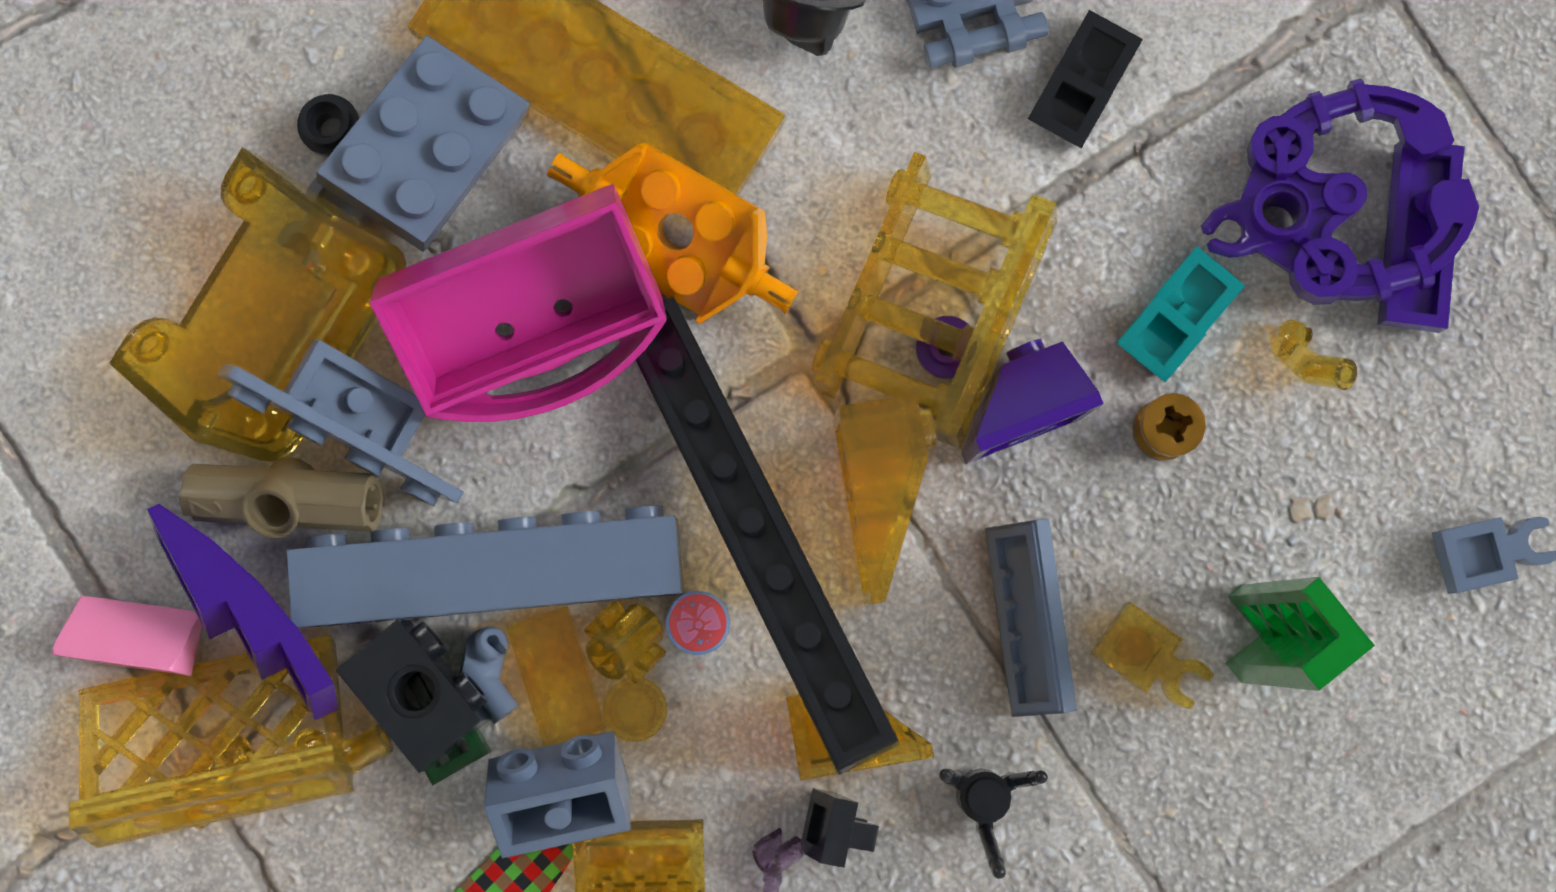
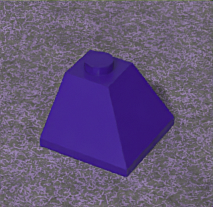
M1036 339L1006 352L1010 362L1003 364L995 373L961 452L965 464L1079 421L1104 404L1099 391L1063 341L1045 348L1042 339Z

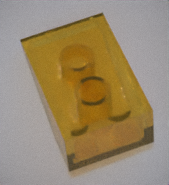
M917 393L838 406L833 420L864 606L886 601L927 465L928 454H930V448L936 447V432L930 408L920 410Z

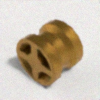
M1179 393L1164 394L1144 405L1135 415L1132 426L1133 439L1139 450L1149 458L1159 461L1173 460L1194 450L1203 440L1206 430L1205 415L1200 406L1190 397ZM1165 411H1167L1168 416H1171L1178 421H1173L1171 418L1166 417Z

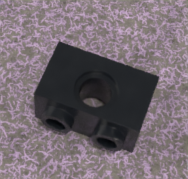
M397 619L335 671L418 773L432 769L491 719L482 708L488 702V698L479 685L465 671L456 676L441 658L447 652L446 646L425 622L422 621L415 626L411 620ZM417 672L426 674L434 684V697L431 703L424 709H417L412 706L405 694L408 680Z

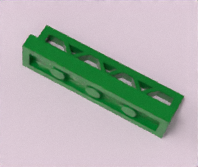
M1320 577L1244 584L1228 595V598L1259 635V637L1226 662V665L1241 683L1320 691L1375 646Z

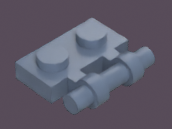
M907 0L917 34L940 28L943 35L942 40L924 44V54L929 68L952 63L954 68L973 63L974 56L1004 48L1006 53L1025 49L1027 41L1048 35V25L1043 12L1021 17L1016 11V6L1033 2V0ZM992 13L996 24L968 32L962 21Z

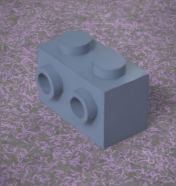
M615 731L594 736L587 734L579 735L563 743L531 750L515 749L502 756L488 759L484 809L502 858L631 830L630 781Z

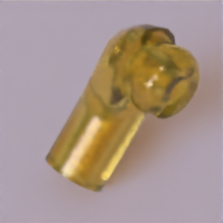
M1287 320L1280 325L1278 336L1272 337L1271 341L1273 355L1302 382L1340 390L1350 389L1354 385L1357 378V366L1353 360L1317 354L1307 348L1314 335L1312 329L1305 327L1304 323Z

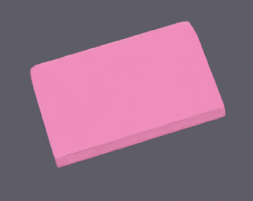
M81 595L54 643L52 655L74 660L191 676L202 624L196 612L192 610Z

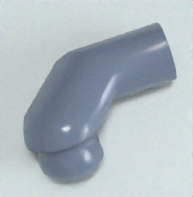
M486 626L474 631L469 636L464 649L460 673L465 671L483 690L488 698V702L482 708L495 725L516 709L519 703L500 680L508 648V639L499 628Z

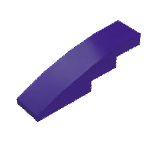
M161 504L148 508L147 511L156 538L209 639L234 628L261 680L283 669H287L314 721L338 710L333 681L301 631L264 587L212 539Z

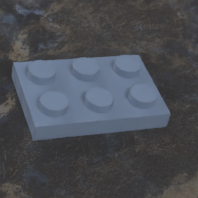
M426 35L316 172L317 183L424 252L528 116L531 103Z

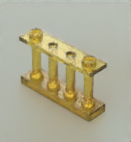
M914 152L907 169L899 168L890 182L886 203L891 206L833 338L825 337L816 351L812 363V372L817 374L814 381L822 394L835 399L843 378H846L929 411L928 418L935 420L932 428L937 440L961 449L1056 227L1057 206L1056 202L1032 194L1025 212L1022 213L1015 210L1011 216L928 185L931 175L925 155ZM917 208L1003 239L1002 246L1009 248L1000 270L991 267L988 272L904 242L903 240ZM894 264L978 296L977 302L985 306L976 327L966 325L962 330L879 298L892 265ZM868 321L954 353L953 360L960 364L951 385L942 382L939 387L854 355Z

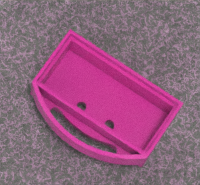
M614 183L376 280L369 301L426 416L461 422H496L520 419L543 414L575 402L609 383L628 368L645 351L667 320L663 297ZM560 299H566L571 302L572 307L567 312H559L554 307L555 302ZM500 323H509L514 328V331L510 335L503 336L497 332L496 327ZM615 340H620L619 344L602 359L582 372L561 382L516 394L490 395L487 393L521 378L553 370L585 352Z

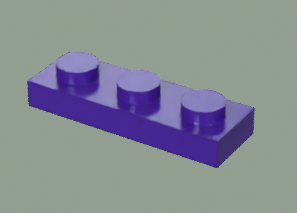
M1400 141L1394 145L1383 258L1384 268L1407 262V251L1409 248L1418 245L1424 246L1433 236L1425 213L1428 193L1435 184L1442 180L1462 179L1465 146L1451 145L1428 160H1416L1401 147ZM1455 256L1444 268L1434 275L1435 284L1432 287L1420 290L1415 285L1392 292V297L1389 300L1379 302L1377 325L1435 333L1447 330L1449 326Z

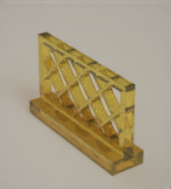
M327 635L306 640L334 683L339 708L320 718L324 721L326 743L297 749L285 741L309 712L300 693L282 682L289 674L287 669H283L263 679L239 709L219 696L235 676L252 673L260 678L248 653L194 664L191 676L157 672L79 689V800L69 802V828L95 848H101L354 792L352 767L345 760L339 675L335 671L338 669L336 642L332 636ZM209 682L207 686H204L203 684H201V683ZM189 686L198 692L199 695L175 723L156 710L172 690ZM277 689L295 701L296 704L272 732L252 717ZM146 696L143 700H141V699L138 698V697ZM127 700L136 706V709L110 737L100 730L99 706ZM214 703L233 717L207 746L191 735L189 731ZM151 717L169 729V731L147 757L142 760L124 746L147 719ZM245 726H248L266 739L250 760L232 763L222 756V753ZM182 739L202 752L183 775L168 778L157 770ZM100 740L105 743V745L101 749ZM279 748L285 751L283 753L275 754ZM118 753L138 766L119 789L100 793V774ZM215 762L220 765V767L211 768ZM151 776L156 779V781L147 782Z

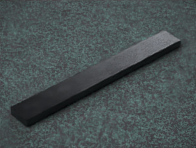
M674 296L663 300L666 322L645 351L636 359V362L838 774L841 775L899 746V740Z

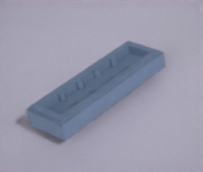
M1037 519L985 528L1011 716H1036L1077 711L1049 519Z

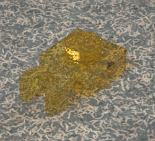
M1126 602L1090 653L1141 691L1148 692L1157 679L1161 682L1165 697L1172 704L1182 708L1191 709L1195 704L1179 688V681L1182 675L1191 672L1202 681L1208 682L1214 676L1210 668L1204 663L1191 659L1180 660L1174 656V652L1183 639L1132 602Z

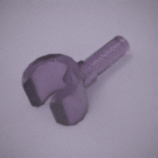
M777 828L762 837L754 844L752 849L753 859L758 868L764 873L763 892H779L783 871L799 862L804 856V846L798 836H794L782 844L781 828Z

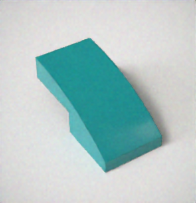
M1195 246L1116 343L1163 382H1166L1207 335L1206 331L1246 285L1198 246Z

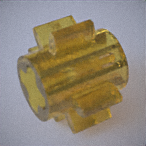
M614 600L595 616V620L584 629V632L592 638L586 646L588 659L592 666L608 679L618 680L627 674L628 678L635 684L666 655V651L658 645L664 636L662 624L658 617L643 605L633 604L624 610L622 605L617 600Z

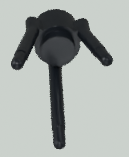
M982 768L971 770L965 775L951 769H942L939 773L940 779L957 789L956 798L958 805L968 817L976 821V832L980 835L993 876L996 879L1004 878L1006 869L993 831V822L1004 817L1010 808L1012 790L1043 784L1048 779L1047 773L1042 770L1020 773L1008 772L1000 777L993 771Z

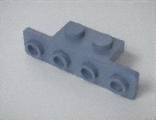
M321 340L312 341L284 392L235 365L223 364L217 374L218 377L233 384L227 393L229 397L264 414L268 405L292 417L286 426L288 429L321 446L328 436L349 448L344 457L345 460L379 477L382 470L386 468L403 477L405 480L400 489L412 497L433 507L439 498L459 503L464 491L402 458L425 416L417 396Z

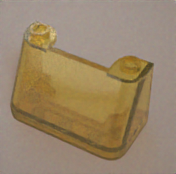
M242 147L221 183L220 197L224 206L244 221L180 324L159 317L143 320L135 325L125 336L109 364L192 440L260 461L273 462L291 453L303 437L286 427L292 417L275 407L268 405L266 411L262 414L229 397L227 393L233 384L217 376L223 364L238 366L284 392L313 340H321L353 359L377 321V317L369 303L376 280L406 268V259L404 253L385 237L270 161Z

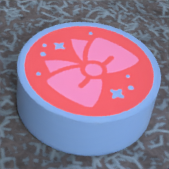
M704 591L685 593L673 602L666 618L667 633L674 645L686 653L693 655L710 653L720 647L727 638L730 629L728 610L724 603L711 593Z

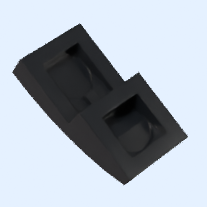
M1089 10L1030 113L1028 120L1082 149L1143 39Z

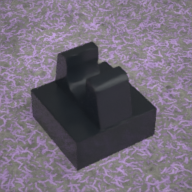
M813 788L799 852L821 864L845 868L849 848L874 852L879 825L867 823L866 819L856 817L858 802L836 792Z

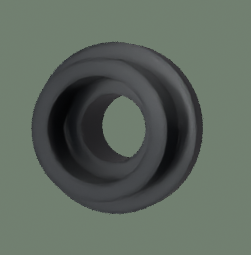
M323 94L312 98L303 106L298 116L297 130L302 142L312 152L329 157L360 117L354 106L345 98L334 94ZM331 118L339 119L340 128L336 134L332 136L321 134V127L326 120Z

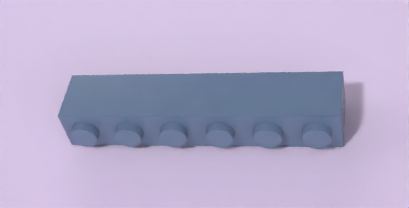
M654 505L626 508V520L600 522L599 511H584L562 514L561 526L537 528L536 517H516L498 520L499 531L474 533L473 523L465 522L435 525V537L410 539L409 528L374 530L370 532V543L346 544V534L307 537V548L287 550L291 620L298 628H315L393 621L397 619H416L683 595L684 583L678 519L675 515L664 516L663 506Z

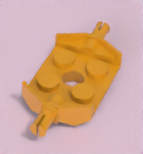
M646 142L634 146L604 168H596L592 171L565 157L562 153H558L551 163L553 167L548 169L547 176L576 191L578 197L614 183L660 292L669 298L674 296L677 303L698 314L695 321L699 324L746 294L751 297L754 295L783 311L784 314L791 308L799 290L790 287L767 273L770 269L769 266L765 265L767 225L765 211ZM669 214H682L691 222L693 238L688 246L680 247L672 244L667 239L664 233V222Z

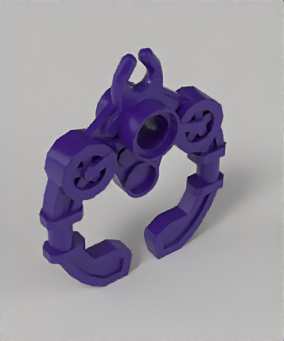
M1359 78L1350 81L1347 89L1325 96L1320 91L1307 95L1306 100L1294 105L1281 116H1272L1260 123L1247 147L1248 165L1252 170L1241 199L1225 203L1214 209L1200 227L1203 234L1211 235L1214 234L1223 221L1232 220L1237 222L1241 228L1240 238L1234 243H1227L1217 238L1211 239L1207 243L1209 252L1228 258L1244 257L1253 253H1259L1288 272L1289 284L1296 295L1313 305L1331 304L1336 300L1362 301L1376 299L1379 303L1389 300L1392 297V292L1415 285L1420 290L1432 287L1435 284L1434 275L1454 258L1469 238L1476 222L1479 204L1469 179L1442 180L1435 184L1428 193L1425 213L1433 236L1424 246L1418 245L1409 248L1407 251V262L1384 268L1379 257L1367 260L1365 264H1357V258L1349 246L1333 238L1332 233L1360 211L1367 199L1366 185L1361 178L1351 173H1318L1309 170L1306 165L1314 152L1313 135L1317 133L1318 136L1330 133L1332 130V119L1355 113L1359 123L1372 119L1392 123L1401 147L1416 160H1428L1449 148L1455 141L1445 113L1431 102L1416 94L1393 87L1368 85ZM1272 206L1283 208L1290 214L1293 225L1286 228L1274 227L1265 220L1262 210Z

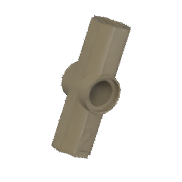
M293 457L280 458L272 463L269 468L192 464L183 473L182 489L178 496L183 516H191L193 521L248 524L253 531L272 539L284 538L291 534L296 527L373 532L381 521L382 504L385 499L381 479H375L372 473L318 471L305 461Z

